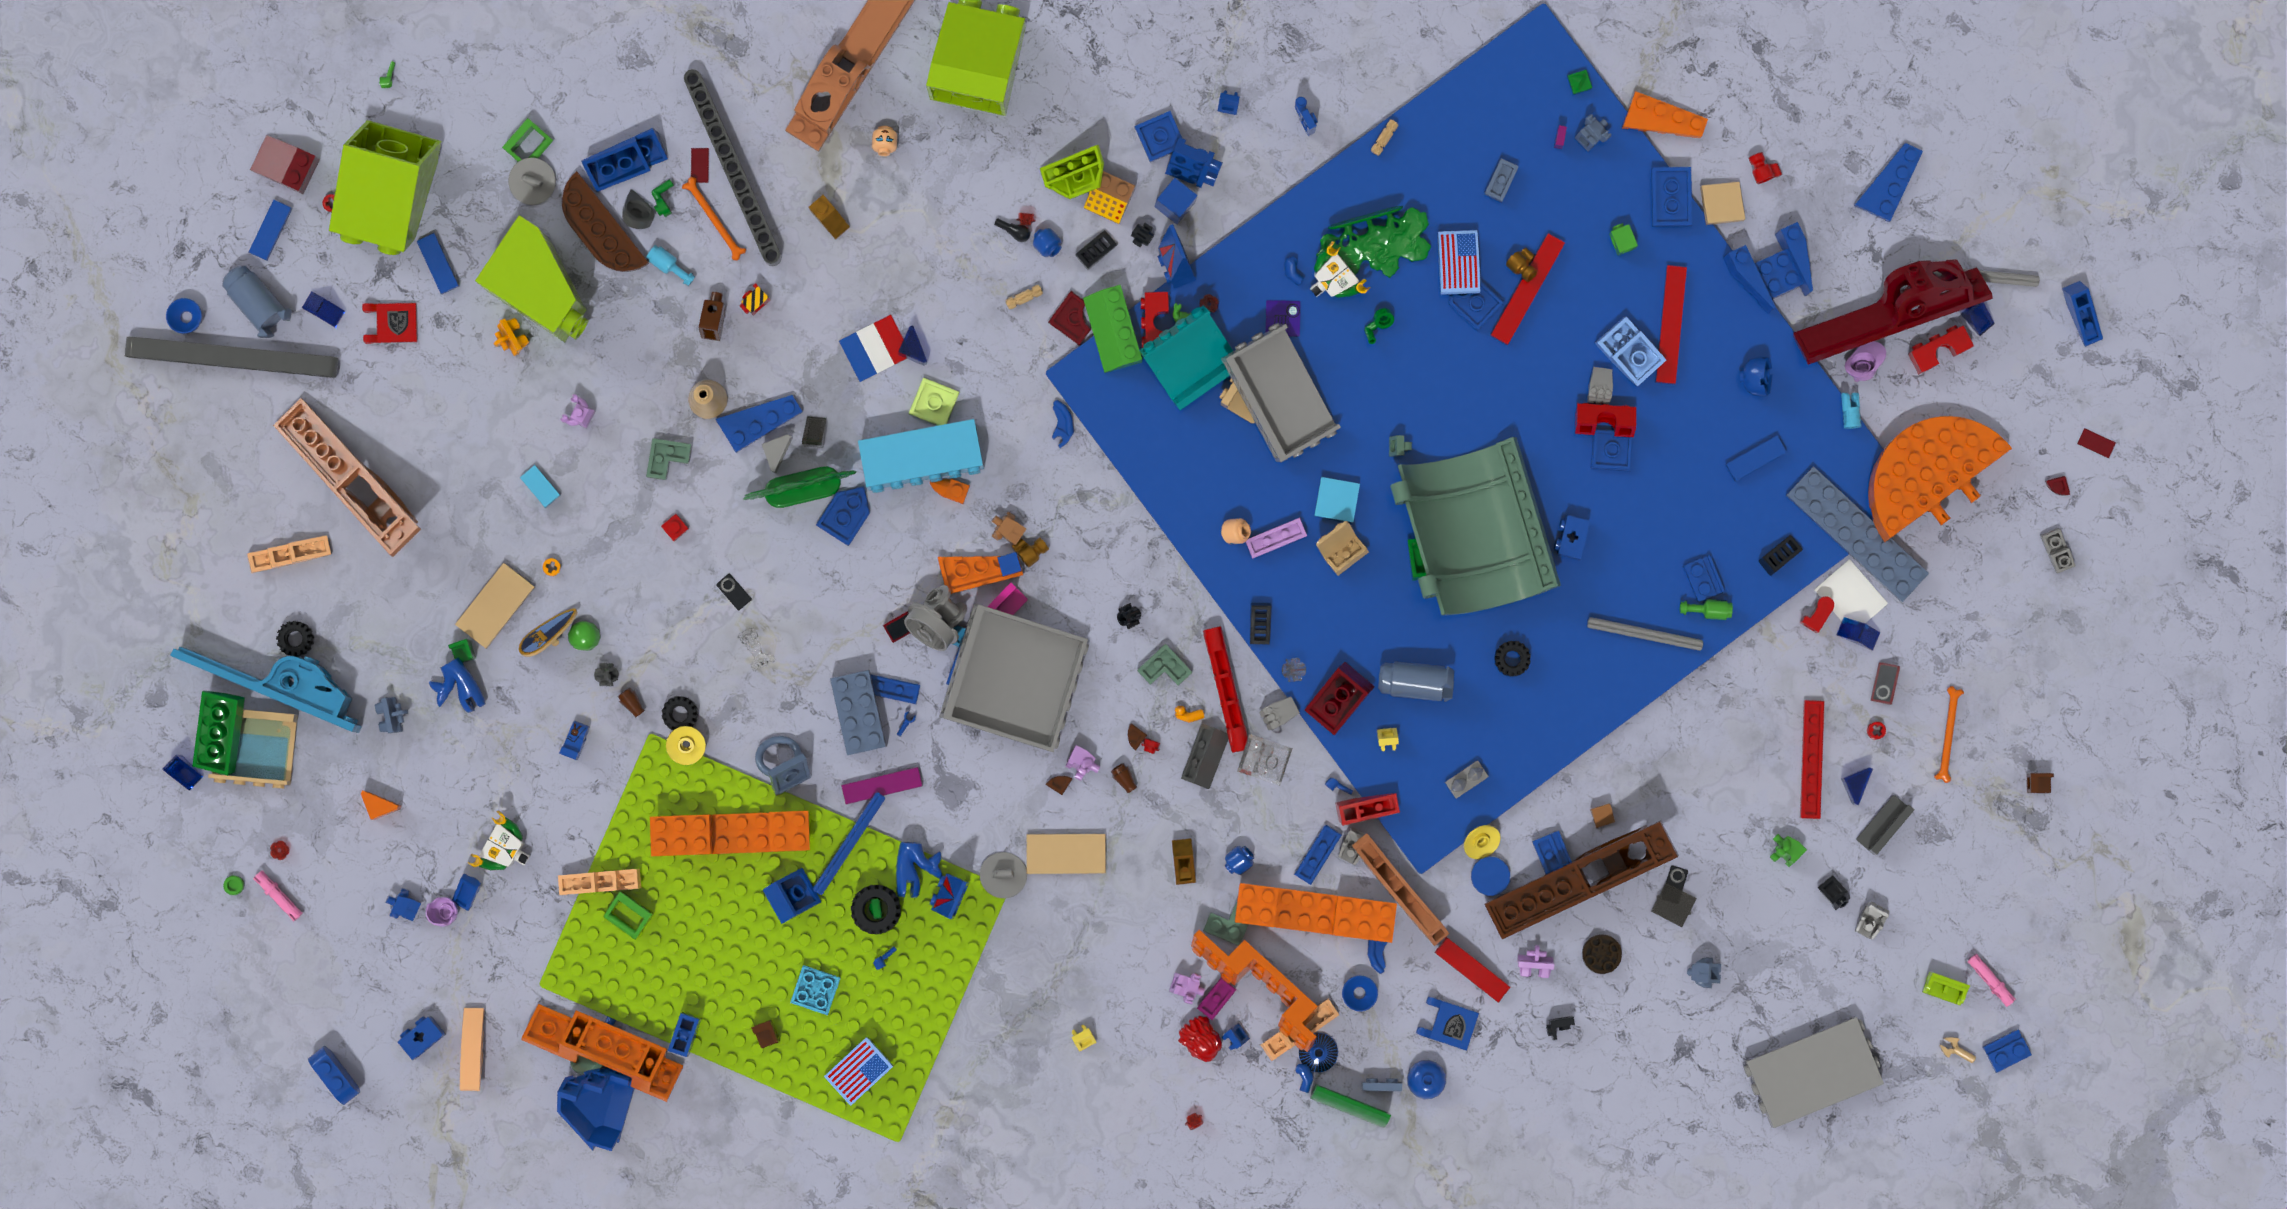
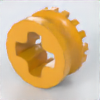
M550 558L543 563V571L546 575L556 576L560 572L561 566L556 559ZM552 562H555L557 570H553L552 573H549V569L546 567V565H550Z

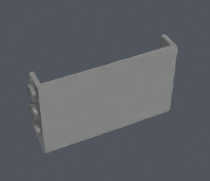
M1279 323L1270 326L1268 332L1264 334L1260 332L1251 337V342L1238 344L1235 346V351L1221 358L1276 462H1282L1291 456L1295 458L1303 454V449L1308 446L1310 448L1317 446L1321 443L1320 439L1334 436L1337 434L1336 430L1341 428L1339 424L1334 423L1285 331L1288 328L1287 325Z
M1851 1017L1850 1020L1754 1059L1744 1061L1746 1066H1743L1747 1077L1751 1076L1753 1081L1751 1085L1752 1091L1755 1096H1759L1761 1101L1758 1103L1762 1114L1766 1113L1772 1128L1779 1127L1884 1084L1878 1070L1880 1067L1879 1061L1876 1056H1872L1870 1049H1873L1869 1038H1865L1863 1034L1865 1027L1861 1019L1858 1020L1857 1017Z

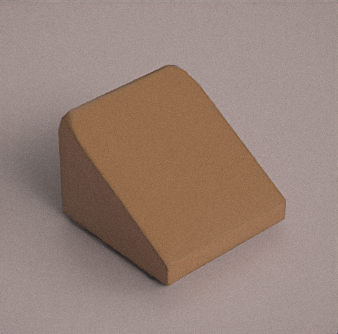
M1610 803L1590 809L1596 828L1615 822Z

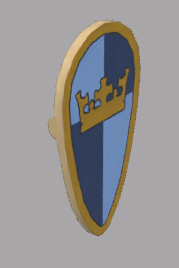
M575 608L564 611L532 630L519 644L520 654L524 657H531L539 654L551 644L557 646L559 644L557 638L570 626L578 611Z

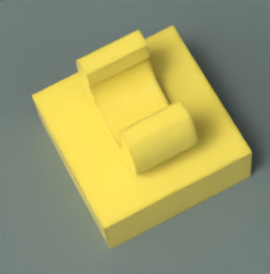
M1397 728L1377 730V738L1381 750L1385 751V745H1392V749L1395 750L1396 744H1399Z
M1081 1025L1083 1031L1078 1034L1075 1030H1072L1073 1037L1071 1038L1079 1052L1097 1043L1090 1029H1087L1085 1025Z

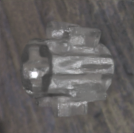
M1300 658L1286 659V663L1282 666L1283 676L1288 678V682L1302 681V677L1306 673L1305 664L1300 662Z

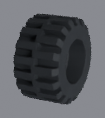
M870 885L860 890L855 898H853L851 916L856 926L863 932L882 934L890 931L898 923L902 908L900 900L893 890L882 885ZM872 898H880L887 904V915L881 921H872L865 914V905Z

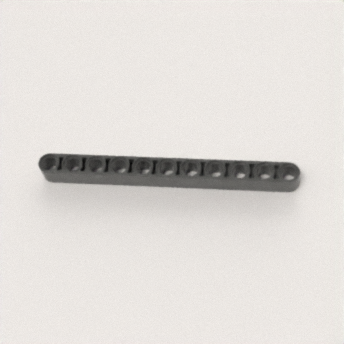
M688 70L684 74V82L759 251L767 265L777 266L781 262V253L705 82L697 70ZM691 76H698V81L695 84L688 82ZM705 93L706 99L699 102L696 100L698 94ZM707 111L714 112V116L711 119H705L704 114ZM716 128L722 130V134L719 137L712 136V132ZM721 147H730L729 153L725 155L721 154ZM734 163L738 165V168L735 172L728 171V166L730 164ZM739 181H744L746 184L742 190L736 189V184ZM746 199L753 200V205L749 208L743 206ZM758 216L761 218V223L756 226L752 225L751 220ZM762 234L769 235L768 242H759L760 236ZM776 252L777 258L774 261L767 260L768 253Z
M127 337L125 357L329 378L337 377L339 359L322 355L140 337Z

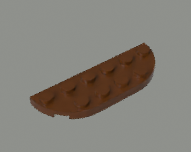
M576 171L569 178L563 190L562 210L568 224L593 256L605 267L620 272H631L647 266L649 262Z

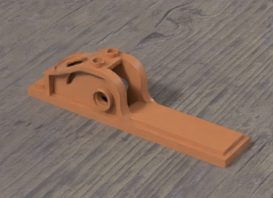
M915 0L867 1L839 45L835 44L829 49L812 75L794 109L795 115L785 130L787 133L814 150L820 151ZM843 58L855 65L850 73L837 66ZM829 92L831 95L829 108L826 111H812L811 105L818 93Z
M300 398L273 425L389 555L394 557L421 530L417 525V519L397 494L345 446L305 400ZM358 476L366 480L370 484L371 489L378 495V498L369 507L351 491L346 489ZM397 516V519L387 528V520Z

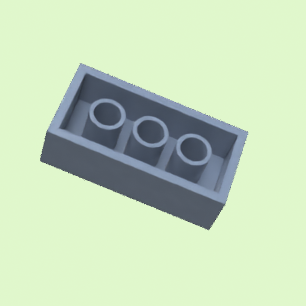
M870 670L830 678L847 756L887 747Z

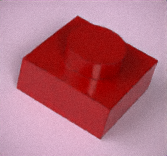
M677 514L661 526L674 542L689 530Z

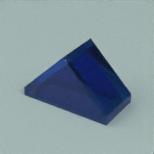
M312 291L302 306L304 310L335 328L345 313V310Z
M1984 302L1968 307L1960 313L1979 336L1995 324Z
M912 325L906 333L898 355L924 366L927 365V359Z
M1844 617L1836 636L1873 651L1880 632L1865 623Z
M175 755L162 768L163 771L188 790L192 789L203 778L199 771L192 767V764L183 755Z
M1864 768L1841 778L1853 805H1859L1873 768Z

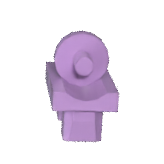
M1535 945L1534 951L1527 950V955H1518L1517 957L1520 976L1529 977L1531 976V968L1539 969V977L1549 978L1551 970H1554L1553 957H1546L1547 952L1540 951L1539 945Z

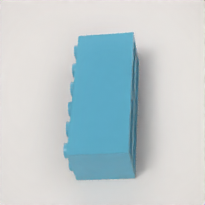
M974 419L858 441L866 487L869 491H873V493L883 492L884 488L887 487L900 489L904 487L903 484L908 483L911 486L921 485L924 480L929 479L931 482L941 481L942 477L949 476L950 479L961 477V473L966 472L969 475L981 473L980 470L984 469Z

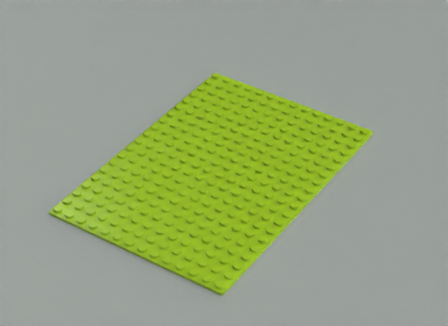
M649 734L588 873L640 869L641 888L578 894L541 978L540 987L668 1043L671 1042L680 1013L684 1012L702 1018L691 1053L895 1142L901 1141L1006 898H997L989 894L983 888L979 875L941 859L938 867L943 876L949 873L969 882L954 919H949L931 910L932 905H930L934 894L938 895L940 879L921 869L914 862V867L920 879L919 896L911 898V883L906 882L905 897H898L902 908L898 923L886 933L868 934L865 931L863 932L852 919V900L860 890L870 885L886 886L897 895L896 865L901 841L867 827L822 895L817 893L821 903L781 924L763 889L803 868L814 887L856 822L788 792H783L776 796L772 785L705 756H702L699 761L690 765L676 763L667 753V740L654 734ZM809 811L810 850L651 856L650 817ZM924 852V855L927 859L933 856L931 854ZM620 891H623L654 914L636 940L603 917ZM871 899L866 903L864 911L868 919L881 921L886 917L888 907L884 900L880 899L883 917L874 919L869 911ZM619 902L612 912L613 915L634 930H637L644 920L643 917L622 902ZM894 946L897 950L884 960L886 966L876 970L873 964L874 960ZM803 965L841 978L828 1015L790 1003ZM772 1020L780 1042L761 1048L756 1034L754 1035L751 1027ZM868 1037L894 1066L850 1106L824 1076Z

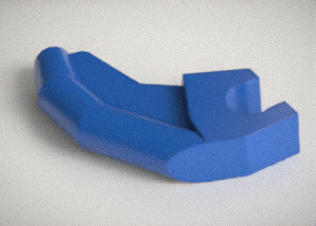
M1055 400L1053 402V410L1058 422L1052 439L1054 440L1057 437L1063 439L1062 443L1058 445L1061 449L1074 434L1073 417L1065 404Z
M1368 940L1367 955L1371 966L1379 974H1382L1386 967L1383 950L1388 942Z

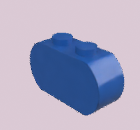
M323 1046L308 1058V1062L342 1105H345L360 1093L356 1082L329 1048Z

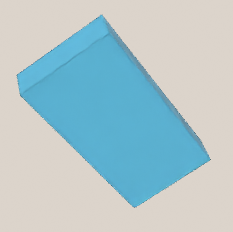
M536 465L520 477L545 508L561 496Z

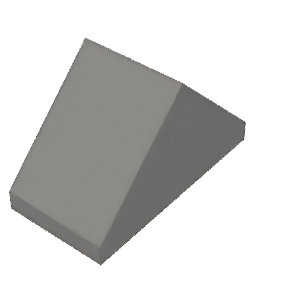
M785 435L762 444L770 469L774 473H777L793 439L790 435Z

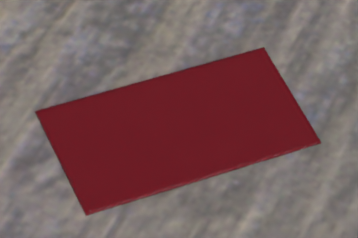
M691 148V177L696 178V183H708L709 148Z
M2084 428L2077 444L2109 458L2116 442Z

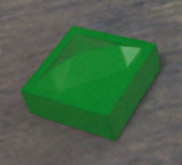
M1587 70L1567 76L1573 95L1592 89Z
M879 898L871 899L869 911L874 919L883 917L881 900Z

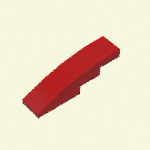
M1447 937L1434 952L1498 1003L1510 989V986Z

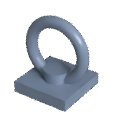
M774 736L766 739L758 747L755 754L756 766L764 775L770 778L772 789L776 796L811 778L807 759L798 743L786 736ZM785 744L791 747L794 752V758L781 763L773 769L768 768L764 764L763 754L770 746Z

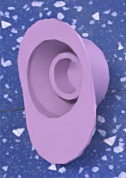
M1876 341L1858 347L1845 362L1846 372L1854 378L1855 382L1870 380L1886 358L1887 352L1885 347Z

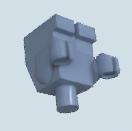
M1590 114L1585 119L1586 126L1575 137L1587 151L1591 150L1599 140L1605 142L1611 137V133L1608 134L1609 131L1605 129L1608 125L1607 121L1602 119L1598 122L1596 117H1592L1593 114Z
M1702 958L1696 964H1692V968L1687 970L1691 980L1703 988H1712V983L1721 982V975H1719L1721 973V964L1713 963V958Z

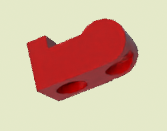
M1828 596L1819 598L1810 617L1803 616L1800 623L1813 632L1819 633L1834 609V601Z

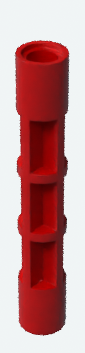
M1222 627L1203 630L1231 751L1235 753L1251 749L1234 684L1233 672L1231 671Z

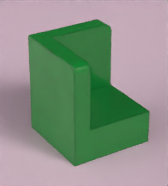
M469 639L448 645L449 649H452L454 659L459 657L462 663L476 659Z

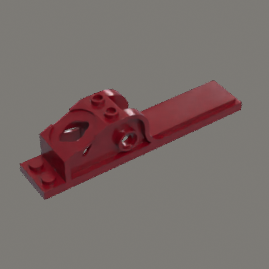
M1957 259L1931 262L1930 260L1917 261L1900 267L1887 276L1883 285L1884 293L1876 303L1794 332L1793 337L1809 365L1991 300L1993 296L1977 267L1964 272ZM1937 271V272L1941 273L1942 275H1941V276L1936 275L1934 272ZM1908 285L1905 289L1900 290L1903 286ZM1919 305L1917 309L1912 310V308Z

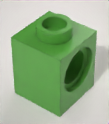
M1622 223L1612 227L1613 231L1609 233V236L1618 256L1638 247L1629 224L1624 226Z

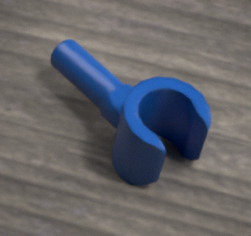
M910 711L904 715L905 720L897 732L899 737H901L909 723H913L916 720V715L913 720H907V715Z
M1329 778L1325 783L1332 791L1338 787L1350 795L1353 793V790L1343 786L1334 778Z
M894 946L874 960L873 964L876 970L886 966L884 960L897 950Z

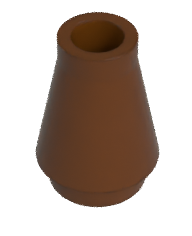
M628 688L617 696L620 699L619 702L635 718L645 711L635 690L633 691L631 688Z
M1124 763L1111 770L1112 778L1127 793L1137 788L1129 767L1125 766Z

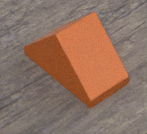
M365 790L361 792L371 820L401 809V805Z

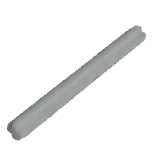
M1979 270L1985 282L2037 287L2040 281L2039 276ZM1937 271L1934 272L1936 275H1939V276L1942 275L1941 273H1939V272H1937Z
M1590 617L1587 622V627L1699 651L1703 648V640L1593 617Z

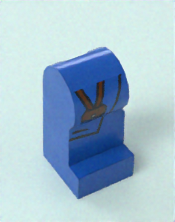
M574 721L559 754L578 760L586 742L590 726Z

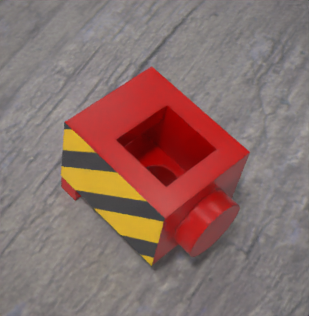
M756 283L753 285L755 290L746 292L742 297L744 300L739 305L746 314L750 312L753 316L770 301V298Z

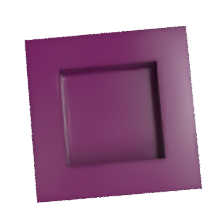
M1559 125L1554 148H1563L1566 126Z

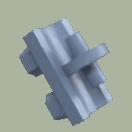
M396 697L382 698L381 702L374 705L376 713L384 714L385 721H381L378 724L380 732H403L401 723H404L403 715L408 714V710H402L401 703L397 704Z

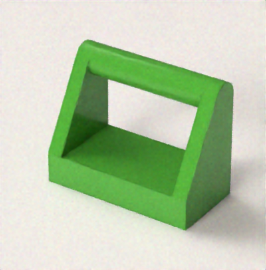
M527 118L502 148L519 162L522 159L514 151L533 130L537 131L545 139L529 158H539L553 140Z
M620 891L603 917L636 940L654 914L623 891ZM619 902H622L644 918L637 930H634L612 914Z

